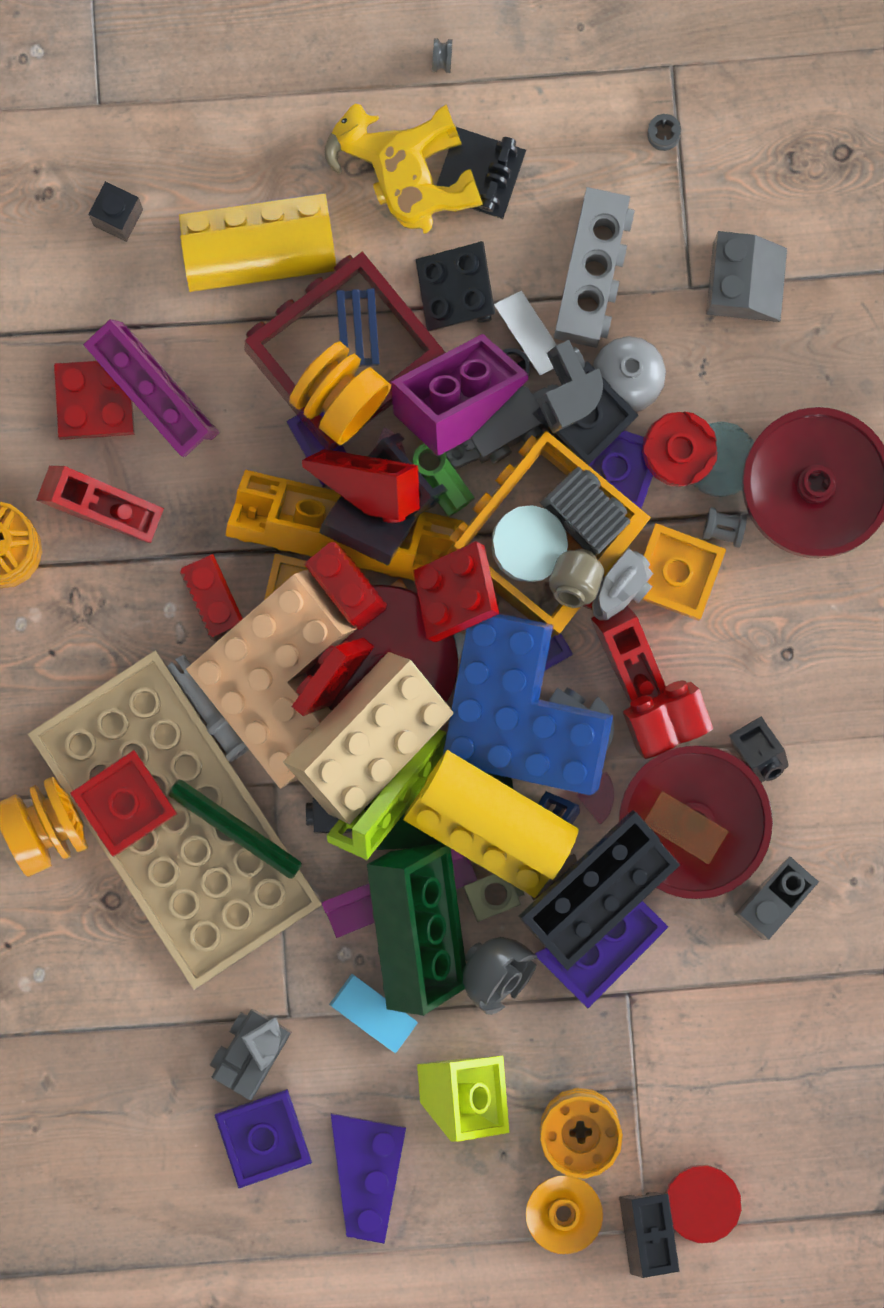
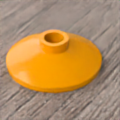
M566 1175L551 1177L540 1183L530 1195L526 1206V1223L530 1234L541 1247L557 1254H572L588 1247L598 1236L603 1222V1208L595 1190L585 1181ZM566 1206L571 1210V1215L567 1220L557 1218L556 1212L559 1207Z

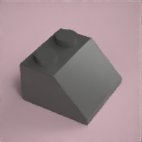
M718 231L712 247L706 315L780 322L787 248L757 235Z

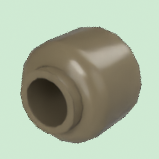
M586 549L564 552L557 558L549 580V587L559 603L567 607L579 608L582 605L590 604L597 597L604 577V568L600 561L596 559V556Z

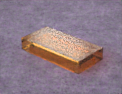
M663 791L644 820L654 832L707 864L711 862L729 832Z

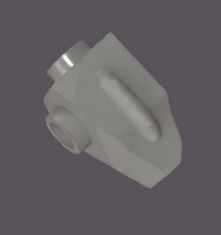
M628 548L603 578L597 597L592 603L593 615L599 621L607 620L622 611L632 599L638 604L653 587L647 582L653 575L649 569L650 563L642 554L637 551H631Z

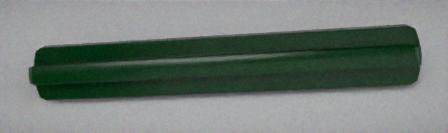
M178 779L171 787L169 796L287 878H294L302 866L301 861L183 780Z

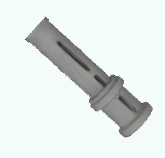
M182 655L175 660L184 673L181 674L173 662L167 666L168 670L208 724L206 726L207 732L214 736L226 751L227 760L229 762L236 760L249 750L248 747L188 673L186 668L191 664L187 657Z

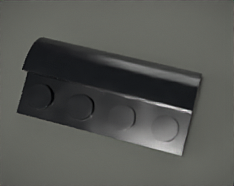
M631 810L518 917L568 971L674 872L680 864L663 846L659 837L637 812Z

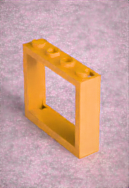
M545 431L537 439L533 435L529 437L518 451L523 456L515 467L509 463L495 479L500 486L492 496L485 492L472 508L477 513L469 524L462 521L449 537L454 543L447 550L448 553L468 545L540 454L565 475H568L577 467H580L582 471L585 469L589 470L600 481L601 486L599 489L609 499L611 497L616 498L626 508L627 514L625 517L629 518L630 523L596 556V559L600 561L604 568V577L651 517L548 431ZM489 566L495 592L529 620L553 624L551 638L560 634L580 609V607L571 608L559 603L551 615H548Z

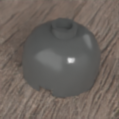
M504 937L490 939L484 944L476 943L465 956L467 963L463 971V984L468 997L485 1014L493 1015L505 1008L501 1001L508 994H511V997L515 999L529 982L537 966L532 960L537 959V955L517 940Z

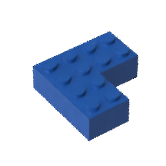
M499 613L467 628L452 704L454 714L449 720L444 753L448 750L486 773L590 796L597 792L600 786L613 715L539 699L553 624Z

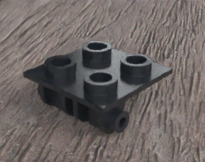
M456 127L462 145L449 148L437 186L449 187L458 181L464 171L471 169L483 204L470 209L503 219L527 150L516 147V141L509 137H502V140L498 141Z
M483 241L416 259L425 323L428 331L477 319L478 323L492 320L491 315L495 314Z

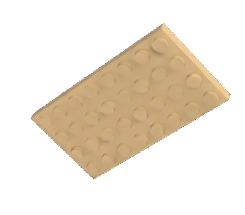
M155 650L28 733L64 791L70 795L82 819L195 990L322 906L301 870L298 871L294 878H287L169 796V791L178 779L183 780L288 852L213 736L207 732L208 729ZM135 750L178 814L117 856L112 857L70 792Z

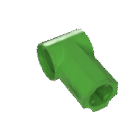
M421 444L414 452L412 464L418 465V471L432 488L443 484L448 489L446 493L438 496L440 499L438 504L447 517H450L466 507L475 497L447 459L446 453L437 456L440 465L432 471L423 469L419 464V458L425 453L436 454L425 444Z

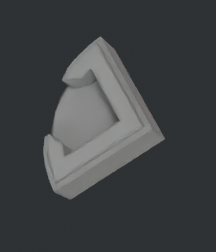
M276 1017L241 1037L261 1071L274 1060L280 1047L281 1031Z

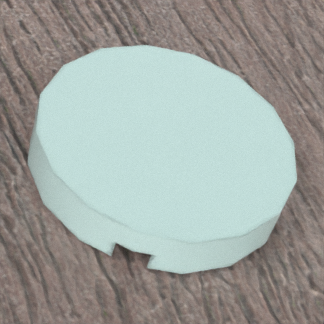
M533 505L517 507L502 516L494 527L491 549L495 562L502 572L518 581L536 582L547 578L552 574L557 558L562 553L567 552L568 548L566 530L560 520L547 509Z

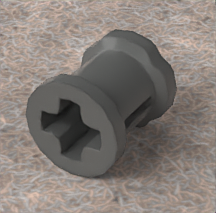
M710 507L702 539L709 541L710 538L727 541L733 543L734 547L740 548L746 528L747 515L731 516L718 513L716 508ZM717 525L732 527L733 530L717 528Z

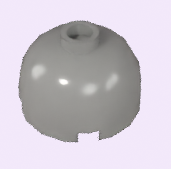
M626 336L614 339L600 350L593 362V367L600 369L602 377L635 412L644 410L654 403L664 388L666 369L663 358L654 345L642 338Z

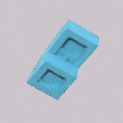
M354 974L350 975L329 1004L395 1054L418 1024L407 1013L387 1010L385 997Z

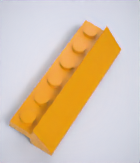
M245 470L237 489L235 505L227 523L225 536L236 538L243 542H253L274 547L281 551H291L308 556L315 555L329 542H336L346 551V554L351 557V560L355 562L358 568L415 581L413 570L449 554L447 550L454 543L449 537L462 520L428 512L421 513L388 566L319 533L322 523L341 496L337 492Z

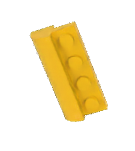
M326 193L179 214L180 238L189 292L335 271L336 258Z
M446 750L427 777L425 786L407 809L403 819L534 898L549 879L553 880L569 856L579 828Z

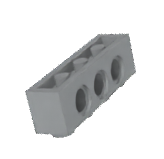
M586 187L553 339L570 340L571 343L597 348L600 337L607 339L612 319L611 316L605 315L607 303H615L619 287V281L613 280L615 266L623 267L627 245L620 244L623 230L630 232L635 212L634 209L628 208L630 196ZM599 226L608 227L612 231L613 237L608 240H601L595 236L593 230ZM592 261L599 262L604 266L605 273L599 276L591 275L585 266ZM583 297H591L596 301L598 308L591 312L584 311L579 307L578 300Z

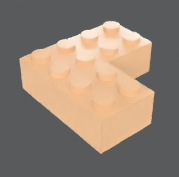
M309 570L291 576L186 668L280 789L297 780V777L283 761L331 712L329 707L302 716L291 707L299 697L296 690L305 679L303 675L317 664L318 659L329 646H338L357 629L347 621Z

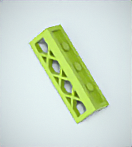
M439 729L370 802L372 804L366 812L363 809L360 816H357L350 824L339 819L327 834L328 843L368 860L425 786L427 777L443 756L447 732ZM352 828L353 839L343 835L347 829Z

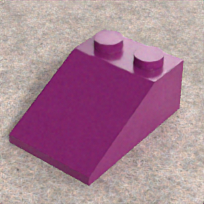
M481 334L391 381L393 414L428 448L439 456L469 440L528 380V373L484 334Z

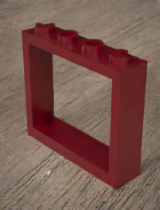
M363 251L354 258L351 255L343 258L334 267L336 272L325 280L322 277L315 279L306 287V294L296 302L293 299L286 301L276 310L275 314L277 316L267 324L263 321L257 323L246 333L248 338L245 339L244 351L323 448L327 450H334L339 444L319 428L322 420L320 414L309 419L303 414L305 407L297 409L289 402L290 395L296 385L263 346L360 273L425 352L389 380L390 384L391 381L446 353ZM392 384L385 400L365 425L393 405Z

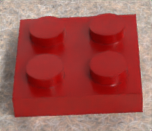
M98 361L54 363L58 438L60 440L135 435L133 401Z
M475 541L413 570L428 640L436 643L499 614L486 550L483 544Z
M363 637L350 642L346 640L341 645L335 647L333 645L329 646L318 659L317 663L321 666L315 675L306 677L297 688L296 693L299 697L291 707L302 716L331 706L374 646Z
M135 750L70 792L112 857L117 856L178 814Z

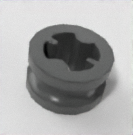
M434 38L432 72H437L438 69L442 68L446 73H451L453 39H448L446 43H441L438 38Z
M660 114L654 117L648 127L647 136L650 144L662 151L674 148L680 140V122L670 114ZM665 124L672 127L671 139L667 140L666 136H664V140L657 138V126L662 125L663 129Z

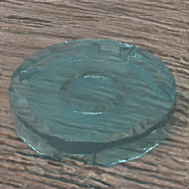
M722 421L710 423L709 425L715 432L717 439V461L710 473L699 482L693 484V486L706 495L716 497L735 495L742 490L743 467L754 441L751 436L749 437L743 431L744 429L736 424Z

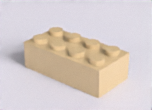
M388 652L283 763L329 815L350 824L446 723L454 712L410 659Z

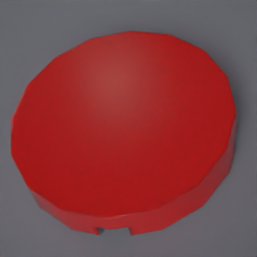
M685 411L667 413L651 424L644 436L642 453L645 465L656 479L666 485L684 487L695 484L710 473L717 461V439L715 432L707 421L698 415Z
M692 1165L675 1176L668 1184L666 1193L669 1195L673 1229L684 1239L696 1243H714L726 1237L738 1223L742 1211L741 1194L735 1182L721 1169L709 1165Z

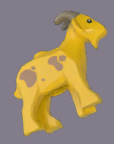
M354 104L350 106L343 117L337 122L325 145V159L329 166L337 173H342V168L338 162V153L340 151L363 159L373 165L379 182L373 184V188L380 205L387 203L391 214L405 228L422 229L423 234H427L433 225L431 214L443 210L457 212L483 204L471 169L464 171L458 181L449 187L433 184V179L425 160L435 153L462 145L447 104L439 108L430 120L421 125L405 130L367 133V127L376 122L379 116L367 115L362 105Z

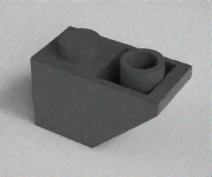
M789 856L752 893L734 915L761 939L769 940L819 881Z

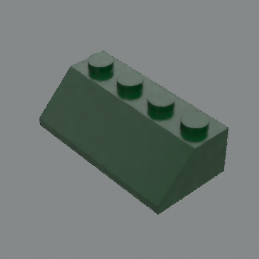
M443 843L390 851L367 864L387 1010L424 1016L465 990L463 971L466 961L451 848Z

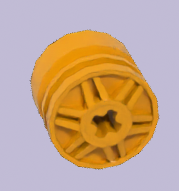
M341 341L330 346L306 368L289 399V402L295 408L301 409L305 407L303 414L309 419L318 416L325 410L326 412L319 428L339 445L346 443L369 421L383 403L391 388V384L371 367L363 370L355 377L354 375L360 365L361 358L355 353L348 356L350 349Z
M0 502V539H4L0 541V589L16 587L31 577L39 566L42 545L40 535L33 523L13 505Z
M54 777L44 780V787L48 795L46 799L36 785L30 787L33 803L30 807H27L24 801L16 794L0 802L1 833L17 864L27 877H31L52 866L48 849L53 846L63 859L71 857L66 842L67 839L70 840L73 847L79 853L88 849L84 835V824L70 795L60 787Z
M576 1087L562 1091L551 1099L542 1113L540 1141L544 1156L554 1169L568 1177L586 1179L600 1175L613 1165L621 1151L623 1134L617 1111L607 1097L593 1089ZM577 1121H584L585 1127L591 1128V1130L585 1131L584 1138L581 1139L577 1138L576 1132H569L570 1129L576 1128Z

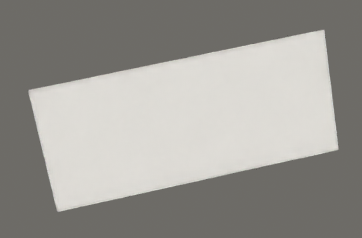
M519 291L495 303L494 306L538 374L542 375L554 369L546 353L557 344L523 292Z

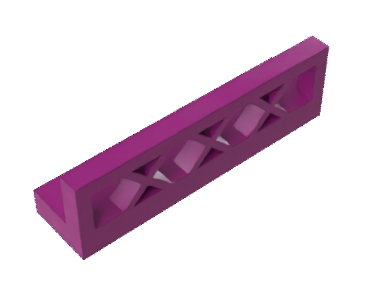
M109 319L83 344L181 457H186L204 439L213 440L220 433L123 322Z
M451 849L456 889L478 881L470 860ZM369 883L321 902L336 938L375 923Z

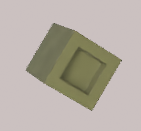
M495 874L463 886L477 922L521 905L518 897L525 895L524 891ZM498 883L505 888L506 899L502 904L491 905L486 901L484 893L489 884Z

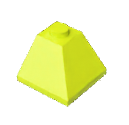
M503 1056L443 1060L417 1064L420 1103L451 1142L510 1133Z

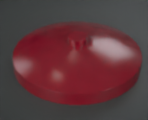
M811 407L799 409L781 416L766 427L750 448L744 463L742 494L752 522L771 543L788 553L801 557L830 558L857 548L867 541L884 521V444L864 422L837 409Z
M373 585L378 595L387 603L386 610L362 629H356L339 645L346 640L350 642L363 637L374 648L334 703L329 706V709L332 711L388 652L410 659L441 698L447 702L453 691L458 672V648L455 636L451 635L436 643L428 640L418 593L398 586ZM318 663L307 671V676H314L321 665Z
M684 746L666 751L654 757L634 775L621 801L619 822L631 810L637 812L659 837L663 846L680 864L674 872L656 887L676 897L707 899L734 890L748 880L758 869L770 845L773 818L771 804L763 784L744 762L716 748Z

